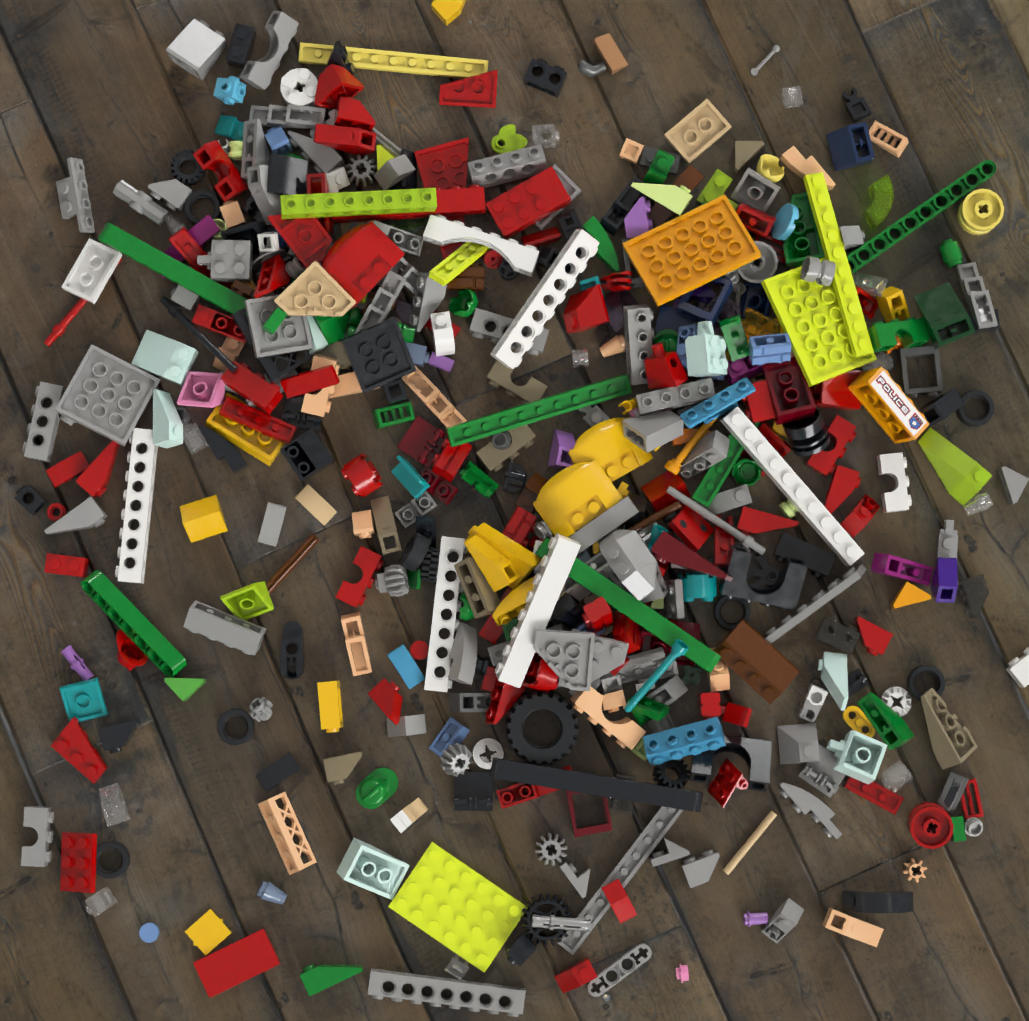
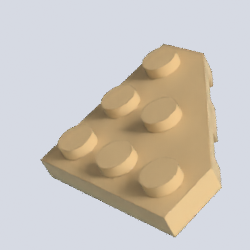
M314 261L274 300V303L287 316L342 317L356 304V301Z

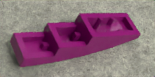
M207 215L188 232L201 247H204L208 244L207 241L221 230L211 216ZM173 244L163 252L183 264L187 262Z

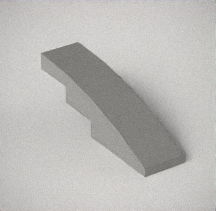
M269 104V107L251 105L249 120L259 119L262 127L315 128V124H324L326 108L288 104L287 106Z
M976 262L957 265L956 271L959 282L978 329L996 327L998 323L989 290L985 289L983 278L979 276Z
M391 270L388 272L355 333L385 321L407 281L406 278Z
M627 496L568 538L579 542L581 547L578 554H580L639 511L629 496Z

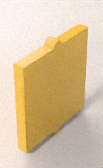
M209 909L185 931L194 942L193 945H197L205 956L232 933L223 923V919H220L212 909Z

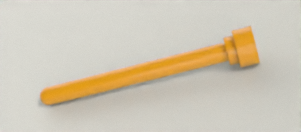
M717 418L706 425L703 423L675 459L672 458L671 461L668 460L664 467L676 476L681 470L682 461Z

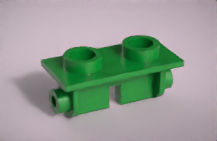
M471 461L459 473L462 476L461 479H464L471 486L473 484L476 485L475 489L488 499L499 487V484Z

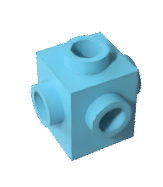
M229 76L228 78L217 77L213 96L228 105L243 103L246 85L240 82V78L235 76Z

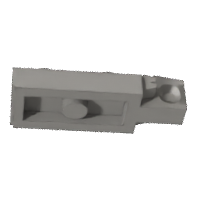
M944 520V529L939 530L936 561L937 557L957 559L958 531L954 530V520Z

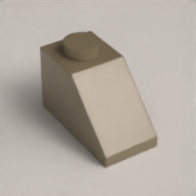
M363 751L323 759L327 782H332L333 785L344 783V779L349 777L363 756Z

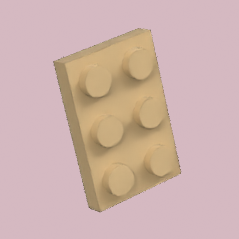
M706 99L665 133L664 137L689 165L727 133L732 126L714 105Z

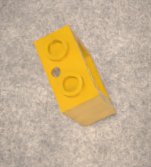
M340 681L318 682L321 729H326V733L338 732L339 728L344 727Z

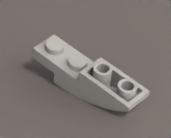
M784 782L778 783L780 787L778 791L785 799L787 797L793 802L791 806L798 814L802 812L806 815L811 811L812 813L809 815L816 823L820 821L824 826L823 832L829 838L838 839L842 835L830 820L835 813L820 799L794 785Z

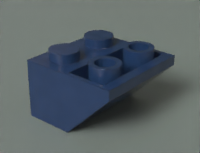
M866 122L848 125L826 134L834 171L870 164L875 159Z

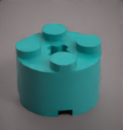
M697 571L686 572V576L678 573V579H682L684 602H693L694 598H701L702 601H714L713 597L717 596V577Z

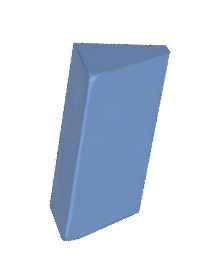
M450 717L429 749L440 757L444 755L442 750L448 749V744L452 746L455 742L461 744L470 730Z

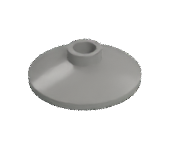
M280 249L278 251L260 252V256L252 263V270L260 271L263 261L278 254L282 259L285 258L287 255L286 251Z

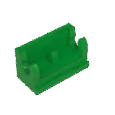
M736 315L719 321L732 362L748 356L749 344L740 316Z

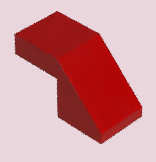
M619 879L602 887L620 924L637 915Z

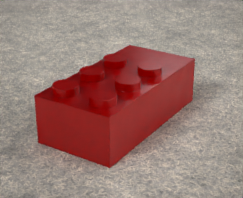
M551 166L485 203L501 235L507 240L571 204V198Z

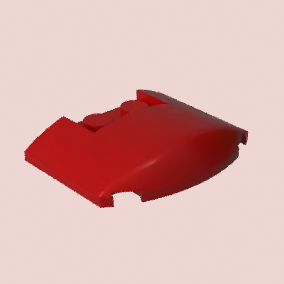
M372 221L367 222L368 224L356 226L342 235L327 252L322 262V268L356 301V304L351 309L405 255Z

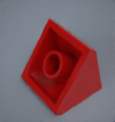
M667 471L640 487L655 513L679 501L666 492L669 486H672L692 500L684 481L678 474L675 476L670 471ZM679 501L681 507H683L685 504Z

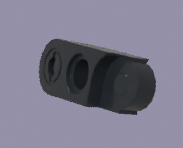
M289 621L283 627L280 671L287 679L294 680L300 678L305 669L303 628H301L298 622ZM291 643L297 645L298 649L295 654L288 652V646ZM294 664L296 666L295 672L290 671V665Z

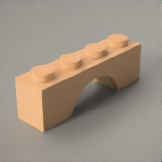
M590 687V691H576L570 699L574 703L572 706L581 714L583 711L589 715L587 719L595 726L597 723L603 726L601 731L609 737L614 735L617 738L615 742L624 749L627 746L632 750L646 733L645 730L628 717L617 721L606 719L602 712L603 696L592 687Z

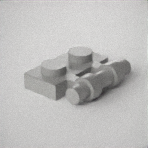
M682 579L664 580L668 590L665 595L664 605L666 618H685Z

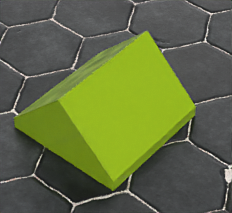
M265 581L253 583L220 596V599L234 616L244 620L274 610Z

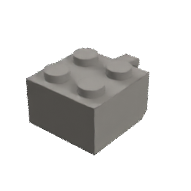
M212 240L211 252H208V255H197V264L207 266V269L211 270V279L215 282L234 283L237 279L242 283H252L253 244L251 241Z

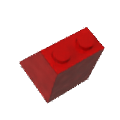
M852 370L811 386L810 390L816 407L849 411L861 409L860 401L849 390L848 386L864 371Z

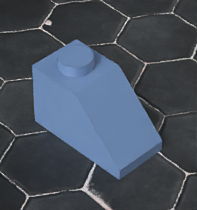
M273 127L264 135L273 154L285 155L293 151L282 127Z

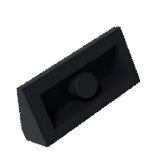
M402 149L401 155L405 154L416 169L401 180L402 189H417V162L415 154L412 151Z

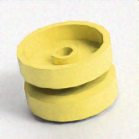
M974 190L959 205L957 211L958 222L963 230L970 234H986L1001 221L1004 214L1003 202L998 194L991 190Z

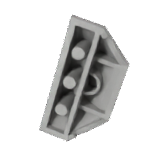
M614 529L598 540L602 555L619 580L638 601L643 600L655 590L657 560L637 531Z

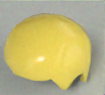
M763 154L757 163L756 172L771 182L776 183L784 176V166H779V158L771 154Z

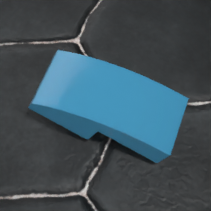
M403 644L387 654L409 689L425 680L424 675Z

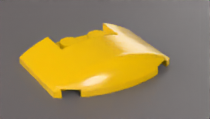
M621 417L608 419L592 426L578 437L573 450L570 449L568 452L573 464L596 460L611 482L653 459V456L650 452L646 453L623 436L622 420L627 418Z
M592 460V462L573 464L555 474L541 488L536 501L534 500L533 506L554 536L557 533L569 537L604 511L614 506L622 497L596 460Z

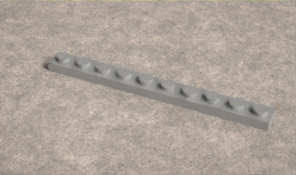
M663 806L659 808L576 918L591 919V931L611 906L602 887L619 879L623 888H625L683 810ZM566 930L565 933L568 936L564 937L562 935V942L557 943L573 955L590 932Z

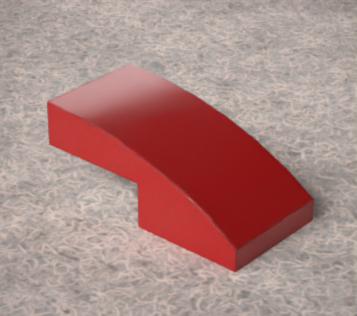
M82 451L57 463L45 472L54 488L83 473L89 467V464Z

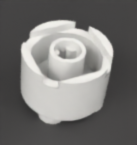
M296 68L287 72L282 77L280 86L286 104L315 106L314 101L318 84L315 75L306 68ZM302 87L303 91L299 92L298 88Z

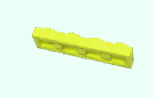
M466 242L429 272V277L445 286L490 250V248L482 244Z

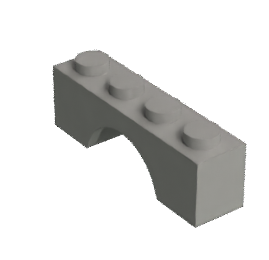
M272 11L265 25L270 39L268 52L258 61H247L239 78L256 89L265 90L270 85L274 72L279 68L280 60L283 54L287 52L288 44L291 38L295 36L299 23L282 11Z

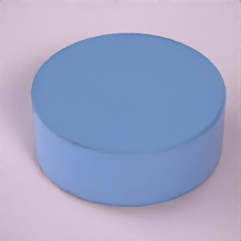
M152 922L144 924L139 930L140 938L146 943L155 941L160 934L158 926Z

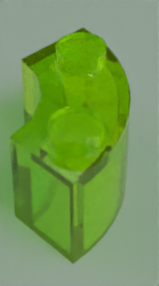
M888 174L872 183L868 188L871 195V203L869 208L863 213V216L872 230L877 228L887 217L893 204L894 190Z

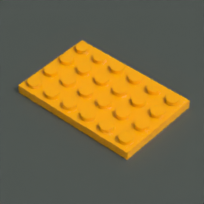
M725 194L622 243L625 252L657 307L761 257V252Z

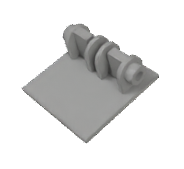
M819 744L820 761L806 763L798 776L831 798L833 793L835 794L838 791V786L845 777V774L833 769L837 757Z

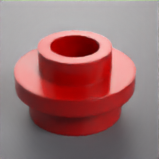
M53 503L47 509V516L53 522L66 515V508L60 503ZM56 509L60 510L59 516L54 515Z

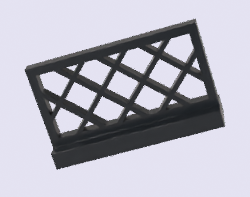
M270 292L269 294L265 295L264 297L274 296V294H273L272 292ZM243 308L232 314L231 317L254 353L248 319L244 313L246 309ZM302 350L306 358L301 361L292 359L293 352L290 353L289 358L273 355L272 357H275L274 362L270 356L257 358L270 382H273L312 358L307 350ZM277 358L288 361L287 368L282 372H279L276 367Z

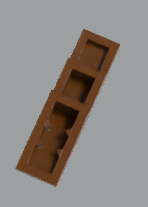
M690 164L672 185H676L679 188L683 185L691 190L689 193L691 194L705 176ZM658 202L651 208V212H648L649 220H653L654 228L664 224L674 213Z

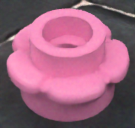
M679 964V968H676L677 980L681 979V983L689 981L688 965Z

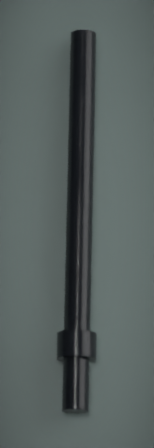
M167 297L161 298L160 302L168 309V313L173 318H177L232 373L237 371L238 367L182 313L181 308L173 304Z

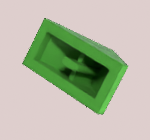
M165 678L164 682L184 702L206 683V679Z

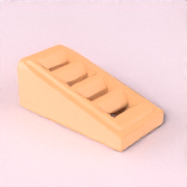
M876 120L869 129L871 141L898 158L908 144L907 137ZM878 128L881 129L877 137H874ZM884 133H887V135H886V137L884 138V140L881 141L880 139L882 138V136L884 135ZM893 137L894 139L891 144H887L890 138ZM899 141L900 144L898 145V147L894 148L897 142Z

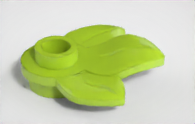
M509 124L503 126L499 134L493 137L491 148L495 153L503 154L523 149L528 141L524 136L516 134L515 125ZM498 141H501L503 146H499Z

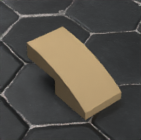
M309 484L294 497L324 526L337 513Z

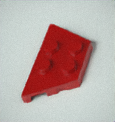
M281 214L267 217L306 269L314 261L321 265L333 239L317 218L281 219Z

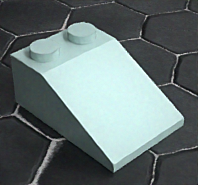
M146 330L131 364L183 387L188 371L192 370L199 352L195 348Z
M353 838L337 870V874L347 882L392 900L410 865L366 842Z

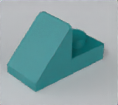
M221 115L214 133L234 141L243 142L244 123L238 121L237 117Z

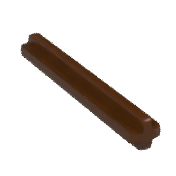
M310 534L267 581L266 587L269 595L319 542V539L314 534Z

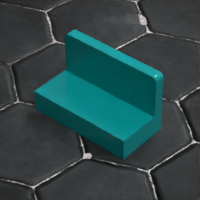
M398 455L396 458L400 463L391 472L410 494L418 499L430 485L408 460Z

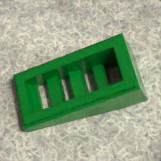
M411 401L372 411L376 429L415 420ZM402 407H405L408 416L406 418L404 417ZM395 409H398L400 419L398 420ZM387 411H390L392 421H389ZM380 413H382L385 423H382Z

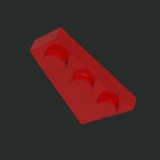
M498 69L441 84L439 105L496 108Z
M75 716L51 744V747L94 784L108 767L96 748H93L87 733L83 732Z

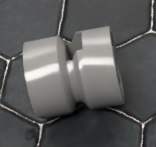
M807 256L802 265L801 279L811 283L816 280V283L819 285L829 286L834 278L835 263L828 260L820 262L819 258Z

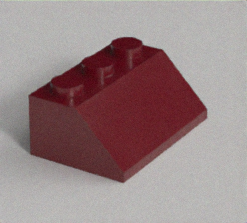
M667 619L699 641V623ZM641 627V647L637 650V653L662 647L665 657H667L671 653L672 647ZM684 655L676 658L677 665L694 667V662Z

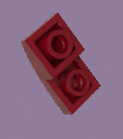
M426 466L420 473L430 485L426 491L446 505H449L459 490Z

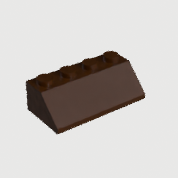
M744 619L719 641L714 649V652L721 656V660L769 704L785 691L800 672L797 667Z

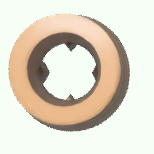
M623 334L614 336L599 347L604 358L626 352Z

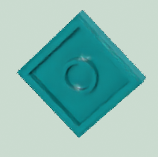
M98 677L60 686L59 690L69 722L75 716L81 722L108 715Z

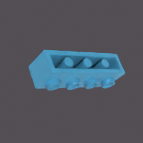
M718 717L643 736L645 753L650 765H660L666 761L679 760L685 756L698 755L704 751L717 750L720 747L726 746L722 725Z

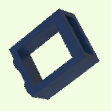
M724 275L710 281L723 287L711 313L688 304L694 290L683 294L677 305L678 313L698 322L711 321L714 328L733 290L731 279Z

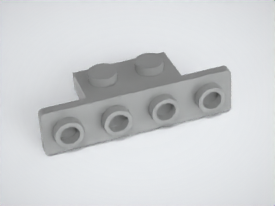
M72 157L67 158L70 177L56 181L62 219L77 216L79 231L94 233V221L83 160Z

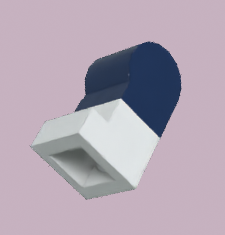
M277 230L257 234L260 252L278 251L281 247L288 246ZM264 237L267 238L266 246L264 245Z

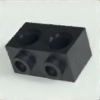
M532 58L524 76L523 84L558 98L567 79V72L560 66L555 65L553 67L548 65L543 59L537 58L536 60ZM539 69L542 71V75L534 76L532 72ZM558 77L560 81L553 84L550 82V78Z

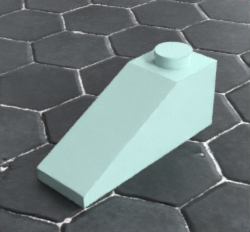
M154 389L153 445L167 449L183 444V424L170 393Z
M824 652L822 659L818 660L821 680L840 710L845 711L848 701L847 654Z

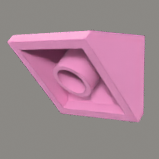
M188 371L177 404L213 408L222 404L225 400V384L220 379L223 374Z

